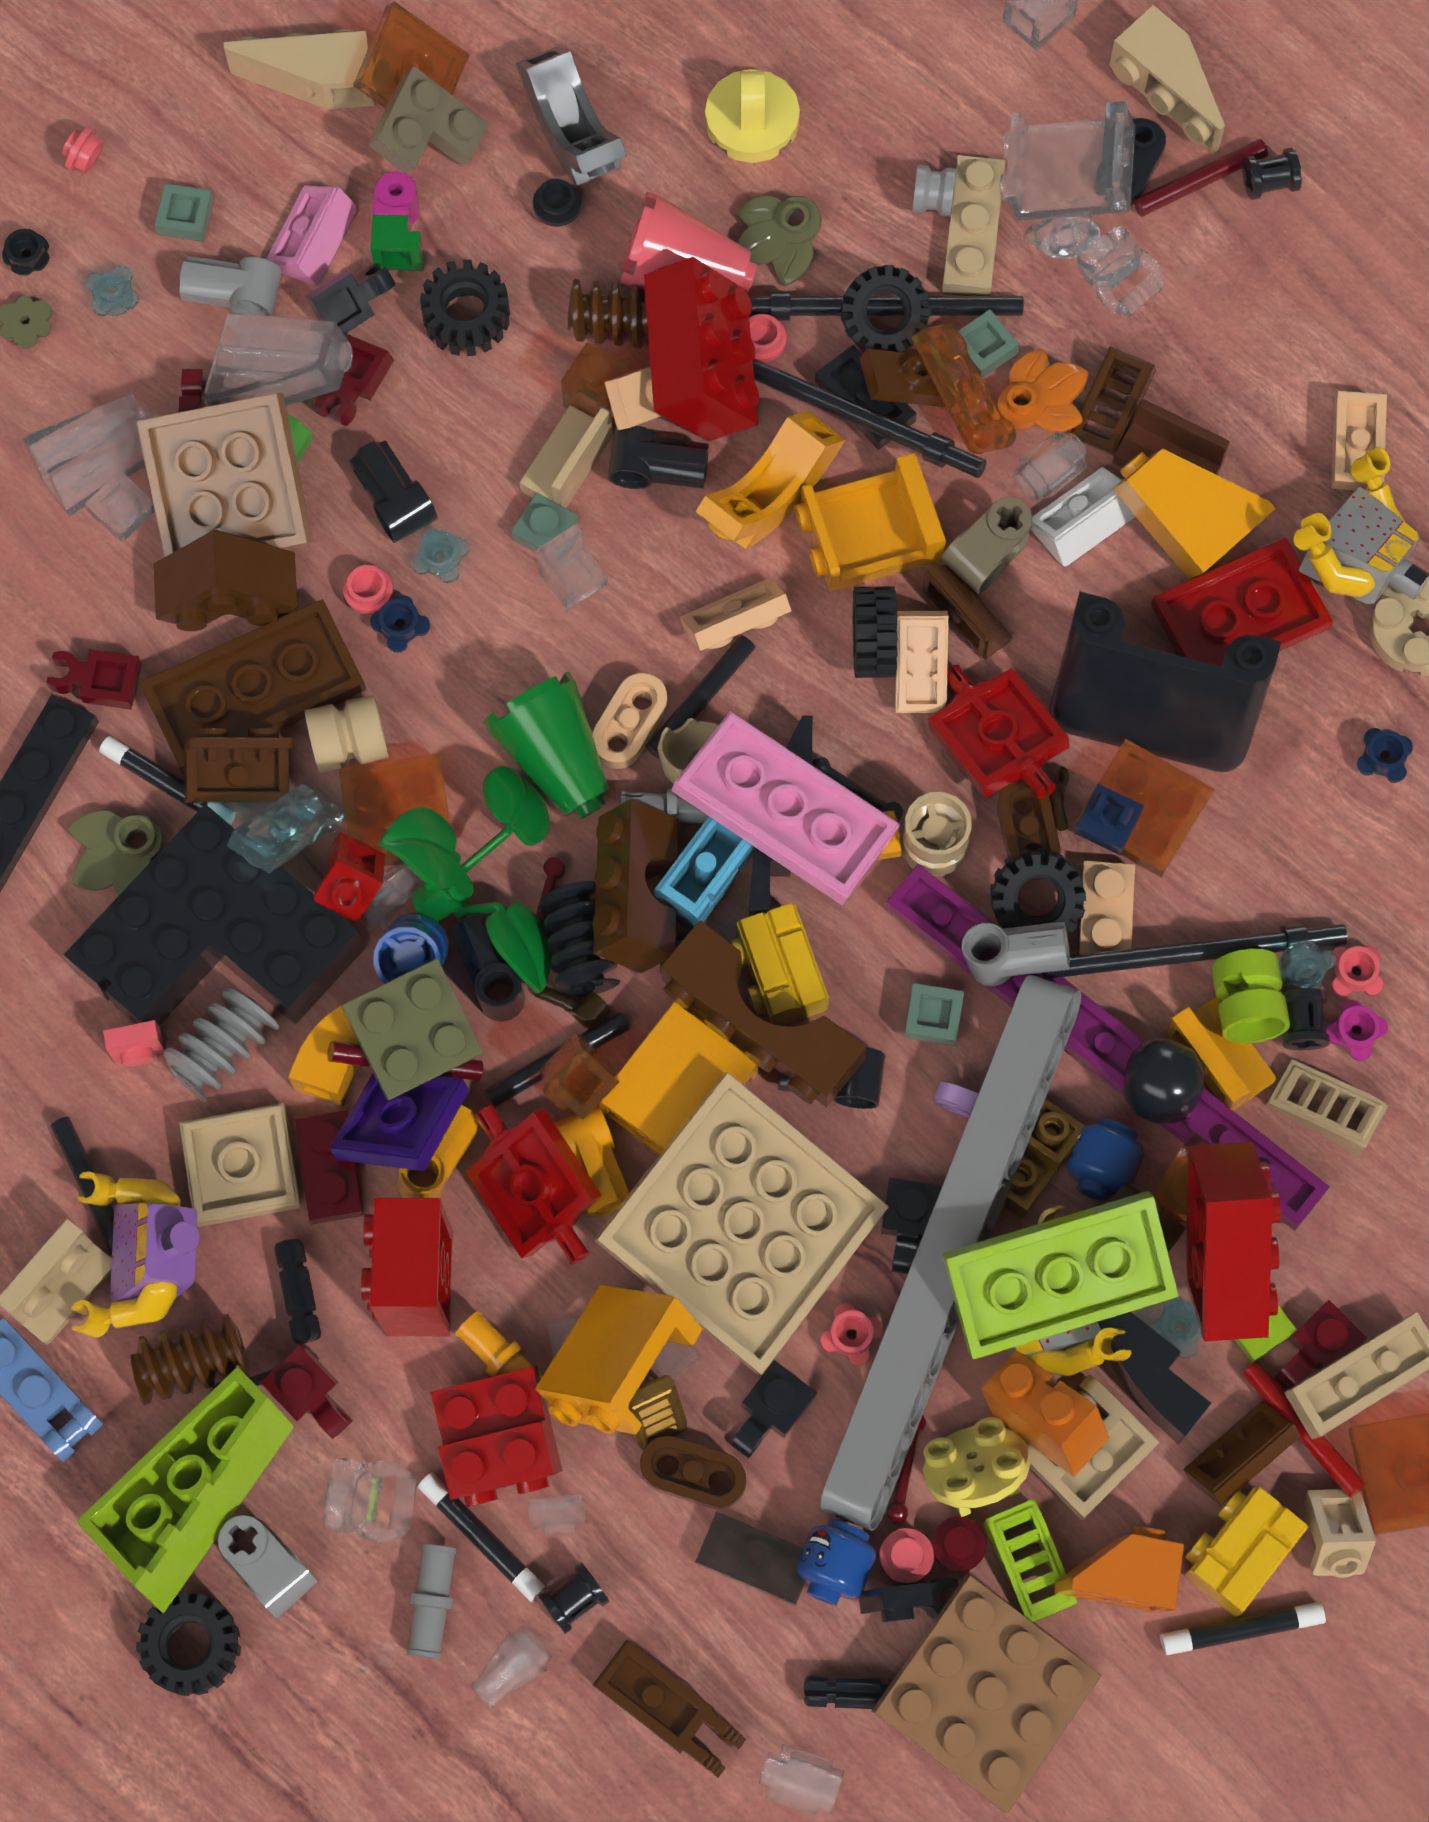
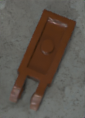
M627 1640L593 1683V1687L679 1754L684 1751L717 1778L725 1770L721 1760L692 1741V1738L703 1723L716 1732L717 1736L730 1747L734 1746L740 1749L747 1740L713 1713L714 1707Z

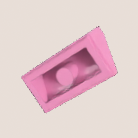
M304 185L266 259L277 264L281 268L282 274L307 284L319 285L357 212V206L340 187Z

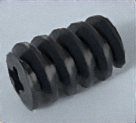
M580 881L560 886L546 894L540 901V910L544 915H547L544 919L543 927L547 934L551 935L547 940V949L552 954H555L551 958V969L559 974L555 978L554 986L559 993L565 995L585 996L588 991L599 994L613 989L621 981L614 978H605L604 975L616 969L617 963L593 954L595 900H590V896L596 894L595 881Z

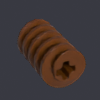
M574 279L569 300L568 330L572 327L576 341L584 342L590 329H592L593 337L597 344H603L611 331L614 344L620 347L625 343L628 334H631L634 347L641 349L648 337L646 301L640 299L636 285H632L626 298H621L618 283H613L607 296H602L599 281H593L588 293L583 294L579 279Z
M229 1314L223 1315L221 1331L219 1332L213 1329L207 1319L202 1320L200 1337L196 1338L187 1325H182L179 1342L177 1343L172 1341L165 1330L160 1331L158 1348L154 1349L145 1336H140L138 1338L137 1353L131 1354L130 1357L134 1381L143 1405L151 1404L153 1387L163 1400L172 1398L174 1382L177 1383L184 1394L193 1393L195 1376H197L205 1389L212 1388L215 1384L216 1371L225 1379L237 1368V1365L250 1378L249 1365L239 1328L235 1325Z

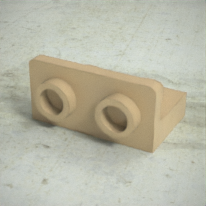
M66 1219L0 1295V1306L44 1344H49L77 1313L71 1310L72 1305L79 1300H88L110 1275L112 1258L96 1246L81 1229L69 1219Z

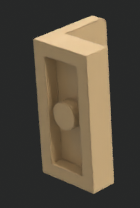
M570 405L520 481V491L534 498L536 493H539L560 506L567 508L613 436L611 412L602 407L595 418Z

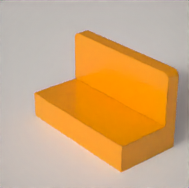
M1213 998L1195 1011L1188 1007L1172 1017L1165 1032L1170 1039L1193 1048L1204 1066V1086L1212 1095L1234 1111L1272 1086L1276 1081V1076L1252 1043H1234L1227 1041L1222 1036L1218 1005L1221 1001L1218 998Z

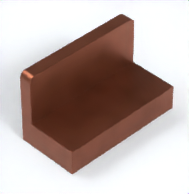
M1141 399L1135 409L1132 424L1115 452L1112 463L1123 467L1142 451L1149 457L1163 448L1218 475L1230 442L1176 414Z

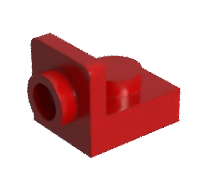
M340 831L330 846L328 870L314 892V901L353 921H359L383 884L385 854Z

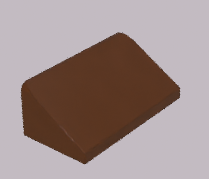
M931 563L925 567L923 591L940 610L948 611V620L981 658L988 659L1011 641L1012 637L971 588L946 565Z

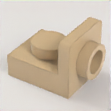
M1342 1489L1307 1490L1303 1505L1316 1546L1310 1564L1313 1575L1345 1578L1363 1574L1369 1563L1376 1539L1361 1491L1352 1498H1349Z

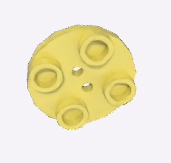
M987 1417L979 1420L972 1427L957 1430L945 1438H936L928 1442L923 1451L925 1463L922 1470L928 1491L939 1502L957 1508L960 1517L971 1514L970 1508H978L996 1503L1008 1495L1011 1497L1021 1493L1019 1486L1027 1478L1031 1461L1026 1442L1015 1431L1005 1428L1004 1422L1001 1419Z

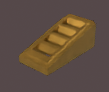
M665 1374L638 1388L629 1403V1410L642 1423L636 1435L633 1434L641 1449H645L656 1438L675 1436L686 1430V1416L671 1375Z

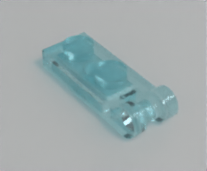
M303 783L234 829L227 847L243 856L249 864L261 868L270 874L325 834L328 836L333 835L342 824L346 811L333 802L328 805L317 798L316 791Z

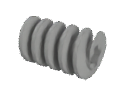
M226 988L222 992V997L228 1008L217 1003H211L208 1006L207 1010L213 1023L203 1018H196L193 1021V1027L198 1038L188 1033H181L179 1035L178 1041L184 1053L173 1048H167L163 1053L173 1075L194 1096L204 1103L208 1102L201 1088L204 1084L220 1090L222 1087L216 1074L218 1069L232 1075L237 1072L230 1058L233 1054L247 1060L252 1057L245 1044L247 1039L261 1045L266 1042L259 1028L262 1024L275 1030L279 1029L277 1022L262 1006L245 993L238 992L232 988Z

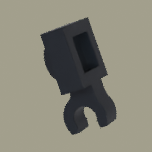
M376 263L362 271L356 280L352 273L343 271L305 297L327 336L335 341L374 316L375 314L368 302L390 290L396 283L386 267L381 269L379 264Z
M889 1178L885 1202L889 1207L883 1216L881 1234L896 1236L891 1272L909 1273L916 1255L918 1239L922 1240L940 1194V1185Z
M774 1360L742 1402L741 1407L752 1414V1416L733 1438L732 1441L734 1443L732 1447L749 1459L771 1429L782 1438H785L814 1400L817 1392Z
M944 1577L931 1580L928 1583L881 1587L863 1591L859 1597L861 1614L881 1612L882 1623L915 1619L913 1608H921L929 1617L935 1620L944 1607L940 1600L942 1590L958 1586V1579Z

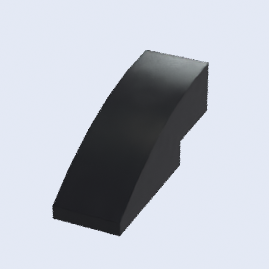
M1132 1312L1098 1321L1101 1330L1111 1327L1121 1328L1126 1331L1124 1334L1114 1336L1111 1341V1349L1114 1353L1119 1350H1131L1130 1358L1125 1361H1108L1132 1398L1150 1419L1179 1445L1211 1405L1210 1401L1169 1369L1181 1354V1351Z

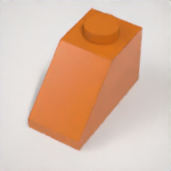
M1134 1527L1133 1534L1112 1539L1055 1583L1054 1593L1152 1613L1174 1611L1177 1605L1184 1544L1166 1541L1167 1532L1163 1530Z

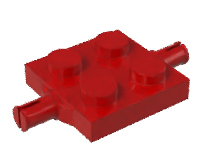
M953 665V672L948 668L947 684L954 691L956 697L948 706L928 717L929 729L984 799L1008 784L1021 779L1025 780L1038 799L1046 798L1045 792L1048 796L1051 795L1056 785L1044 773L1041 766L1046 761L1070 748L1069 737L1013 668L1008 669L992 680L976 684L971 682L960 665Z
M493 1104L484 1107L474 1117L478 1120L491 1142L487 1146L482 1158L465 1173L521 1259L533 1256L549 1241L556 1240L570 1261V1265L582 1261L590 1252L586 1249L573 1227L580 1215L602 1197L601 1193L545 1109L533 1112L517 1127L508 1129Z

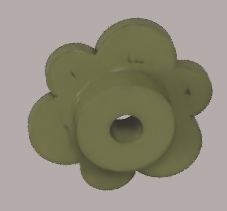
M26 295L20 296L15 304H4L0 307V322L3 324L0 328L1 336L5 340L14 339L16 345L20 348L28 349L33 347L37 343L38 337H46L51 332V326L48 322L52 316L50 305L45 301L33 302Z

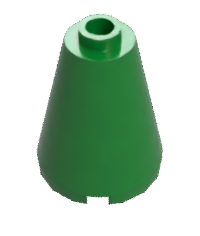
M565 672L560 682L554 676L505 703L510 713L498 719L493 712L483 721L487 732L565 816L576 812L581 820L606 805L602 796L607 794L610 789L576 681L570 672Z

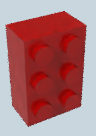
M693 256L644 274L654 411L707 441L758 425L757 405L759 403V392L754 381L753 360L756 352L750 333L749 315L752 311V305L747 290Z
M1253 1142L1188 1146L1186 1285L1204 1342L1269 1338V1316L1278 1314L1277 1289L1275 1283H1270L1271 1270H1278L1280 1264L1278 1241L1276 1237H1272V1223H1280L1281 1220L1280 1197L1277 1190H1271L1268 1163L1259 1161Z
M374 1198V1214H365L363 1222L364 1247H369L372 1267L362 1269V1301H367V1310L372 1311L373 1321L379 1322L386 1336L450 1337L453 1231L441 1199Z

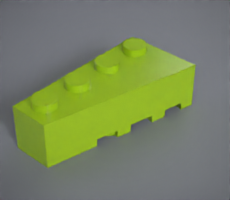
M237 1367L76 1522L134 1587L164 1614L218 1537L220 1529L230 1520L294 1426L275 1404Z

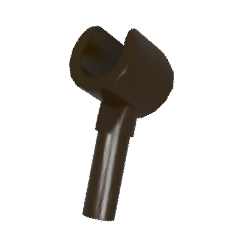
M1060 766L1059 780L1061 783L1056 785L1053 793L1049 795L1056 829L1064 831L1068 828L1063 794L1068 784L1069 773L1065 767Z
M546 987L540 993H535L536 998L571 1013L587 1029L602 1022L610 1013L609 1009L606 1008V1002L593 991H588L579 1002Z

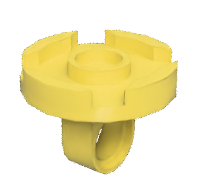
M755 69L733 72L718 81L708 95L705 108V124L708 137L713 144L716 142L721 148L727 150V156L734 160L750 163L771 160L779 155L781 148L785 147L789 141L792 143L797 136L800 108L796 93L785 80L771 72Z

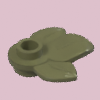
M760 196L748 201L738 211L740 218L748 226L739 238L738 244L751 251L750 262L757 265L773 262L777 277L783 286L794 283L805 273L813 261L814 253L811 240L816 237L822 224L821 213L817 205L812 200L802 196L791 197L785 201L772 196ZM803 213L804 220L800 225H789V219L793 214Z
M107 810L95 811L75 820L68 826V831L87 850L83 853L75 868L72 883L78 888L91 891L107 889L113 885L119 896L161 851L163 834L159 825L146 815H130L123 819ZM145 835L147 840L142 847H130V841L134 836Z

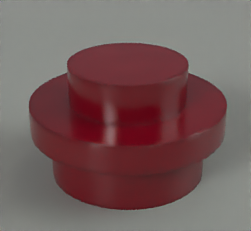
M952 1517L943 1521L935 1530L932 1538L934 1557L942 1567L952 1572L972 1570L982 1561L986 1552L987 1543L983 1530L976 1522L966 1517Z

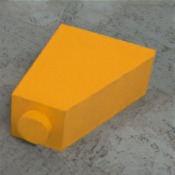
M1163 448L1149 457L1143 451L1136 455L1119 470L1125 478L1113 488L1116 494L1188 579L1194 578L1208 570L1276 509L1269 500Z

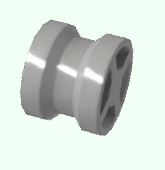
M918 164L912 213L922 214L926 210H936L940 216H951L956 168L946 167L942 171H932L928 165Z

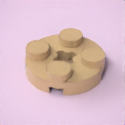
M1429 580L1414 600L1390 585L1378 599L1371 615L1370 640L1378 656L1391 668L1403 672L1404 669L1411 672H1421L1419 676H1429V636H1426L1422 631L1413 633L1409 629L1415 616L1429 620Z

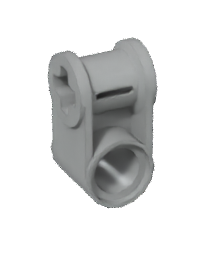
M246 1515L235 1516L228 1520L220 1529L218 1544L222 1555L246 1581L245 1585L277 1620L319 1582L286 1545L283 1546L267 1527L254 1517ZM240 1530L247 1534H251L255 1530L258 1533L252 1540L257 1548L250 1555L243 1550L238 1551L236 1554L233 1551L238 1546L234 1536Z

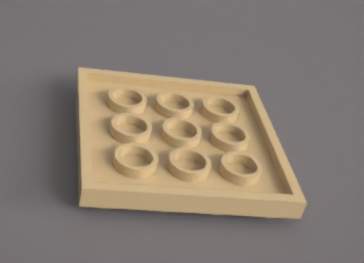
M725 1073L722 1074L593 1241L658 1294L675 1296L703 1328L704 1332L754 1373L762 1375L889 1206L733 1076Z

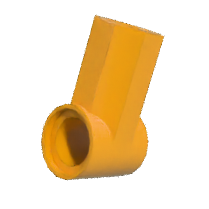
M461 1104L427 1168L437 1178L433 1185L428 1187L415 1186L407 1176L411 1170L399 1168L398 1189L403 1198H439L442 1195L447 1180L481 1127L478 1120L475 1119V1114L472 1110Z
M597 1105L555 1121L554 1124L602 1195L600 1199L587 1209L589 1218L604 1216L616 1211L629 1195V1190L612 1151L615 1149V1145L600 1106Z

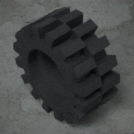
M463 260V268L456 269L455 261L446 263L448 273L444 274L438 267L432 272L434 282L426 279L423 285L424 293L420 295L422 317L427 335L431 340L435 338L437 347L443 351L447 345H450L452 355L459 356L461 347L467 349L468 356H475V346L481 345L485 353L492 349L491 339L499 343L504 338L502 329L508 330L510 324V309L505 283H501L500 275L495 270L489 274L488 265L480 262L477 270H474L472 260ZM460 296H475L483 302L484 309L481 315L469 321L455 320L447 313L450 301Z
M894 265L873 267L860 274L848 286L841 303V321L845 326L847 336L861 350L877 349L903 352L916 344L922 334L925 333L928 327V319L931 316V308H929L928 302L930 298L928 292L922 287V282L918 277L912 276L909 273L910 271L904 268L893 267ZM878 292H892L903 302L904 317L901 323L894 329H878L870 323L867 317V304L870 298Z
M895 586L854 587L852 624L855 678L896 677L898 632Z
M1037 848V851L1030 852L1029 849H1024L1020 851L1021 855L1015 858L1011 855L1004 860L1005 866L1002 869H997L994 874V884H991L990 887L991 905L999 925L1006 929L1064 922L1066 931L1073 933L1078 927L1076 924L1078 918H1083L1085 912L1083 904L1086 901V892L1083 882L1071 862L1065 860L1063 855L1054 852V854L1048 852L1046 848ZM1034 878H1044L1051 881L1056 886L1058 892V899L1054 908L1040 916L1027 914L1018 904L1020 888L1024 883Z
M180 1592L179 1596L174 1598L164 1614L153 1606L146 1613L149 1618L145 1624L140 1623L138 1632L141 1634L140 1642H136V1652L140 1653L141 1660L139 1663L142 1669L148 1673L149 1679L156 1685L182 1696H190V1694L202 1695L209 1693L208 1689L212 1687L218 1688L225 1682L223 1678L228 1673H233L236 1668L234 1664L235 1658L240 1656L241 1646L238 1645V1637L241 1636L239 1628L233 1621V1616L220 1603L200 1593L196 1595L189 1592ZM197 1623L202 1625L209 1635V1650L206 1656L197 1664L190 1666L179 1665L172 1659L169 1653L168 1643L170 1636L182 1624Z

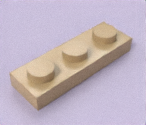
M958 155L942 293L969 296H990L1006 160Z
M1418 1312L1411 1314L1285 1391L1284 1394L1311 1439L1323 1436L1429 1370V1330Z

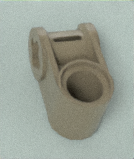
M1006 497L999 499L970 528L963 531L944 552L941 562L977 594H981L999 577L1004 568L1026 546L1032 523L1030 508L1018 498ZM1013 523L1017 525V529L1008 526H1010ZM1000 524H1001L1002 526L1008 527V528H1006V529L1003 531L1002 529L999 528V526H1000Z

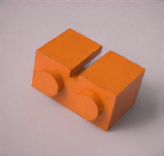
M1017 1350L981 1388L993 1417L1001 1419L1004 1422L1005 1428L1015 1431L1027 1444L1073 1477L1078 1474L1109 1439L1097 1405L1062 1381L1056 1384L1052 1374Z

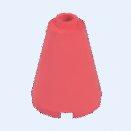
M646 192L642 202L644 209L641 219H636L621 268L625 272L619 278L618 285L631 289L632 285H636L639 290H645L644 274L693 256L749 292L757 269V264L750 262V250L661 196Z

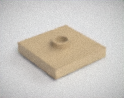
M284 1103L179 1122L191 1204L198 1214L197 1227L301 1208Z

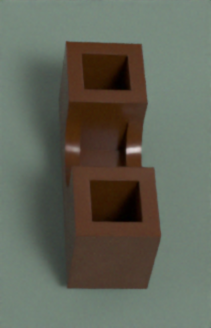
M632 798L598 817L596 829L598 839L597 869L594 876L596 895L595 915L593 918V954L643 973L666 961L675 951L676 909L656 900L648 889L646 881L671 868L677 860L679 819Z

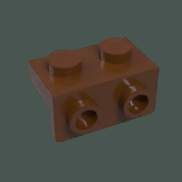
M223 728L197 729V737L189 738L184 742L185 803L289 802V750L293 748L292 738H279V729L272 728L249 729L248 738L228 737V729Z

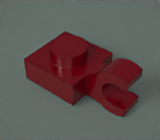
M1328 1300L1289 1339L1299 1352L1280 1370L1275 1378L1288 1390L1300 1383L1315 1367L1318 1370L1323 1369L1360 1346L1368 1337Z
M303 1343L296 1347L260 1382L296 1421H299L310 1411L319 1426L332 1439L353 1422L351 1417L327 1394L339 1382Z

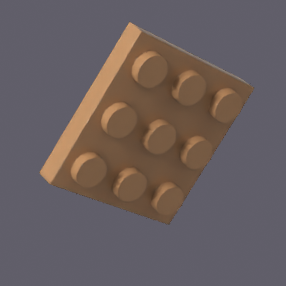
M283 393L136 421L165 557L214 529L278 548L313 542Z
M966 1575L871 1712L1001 1811L1009 1813L1102 1675L971 1575Z

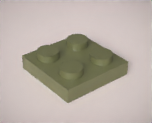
M438 958L340 1005L386 1100H391L484 1054Z

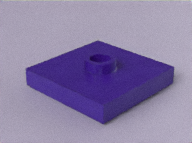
M372 1073L331 1144L330 1150L336 1160L425 1171L469 1089L463 1078L437 1076L391 1100H386L374 1073Z

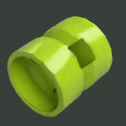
M1265 949L1238 950L1218 958L1212 964L1211 972L1215 995L1222 1001L1218 1005L1222 1036L1227 1041L1242 1044L1259 1043L1274 1039L1289 1029L1290 1021L1286 999L1279 992L1283 983L1279 960L1274 952Z

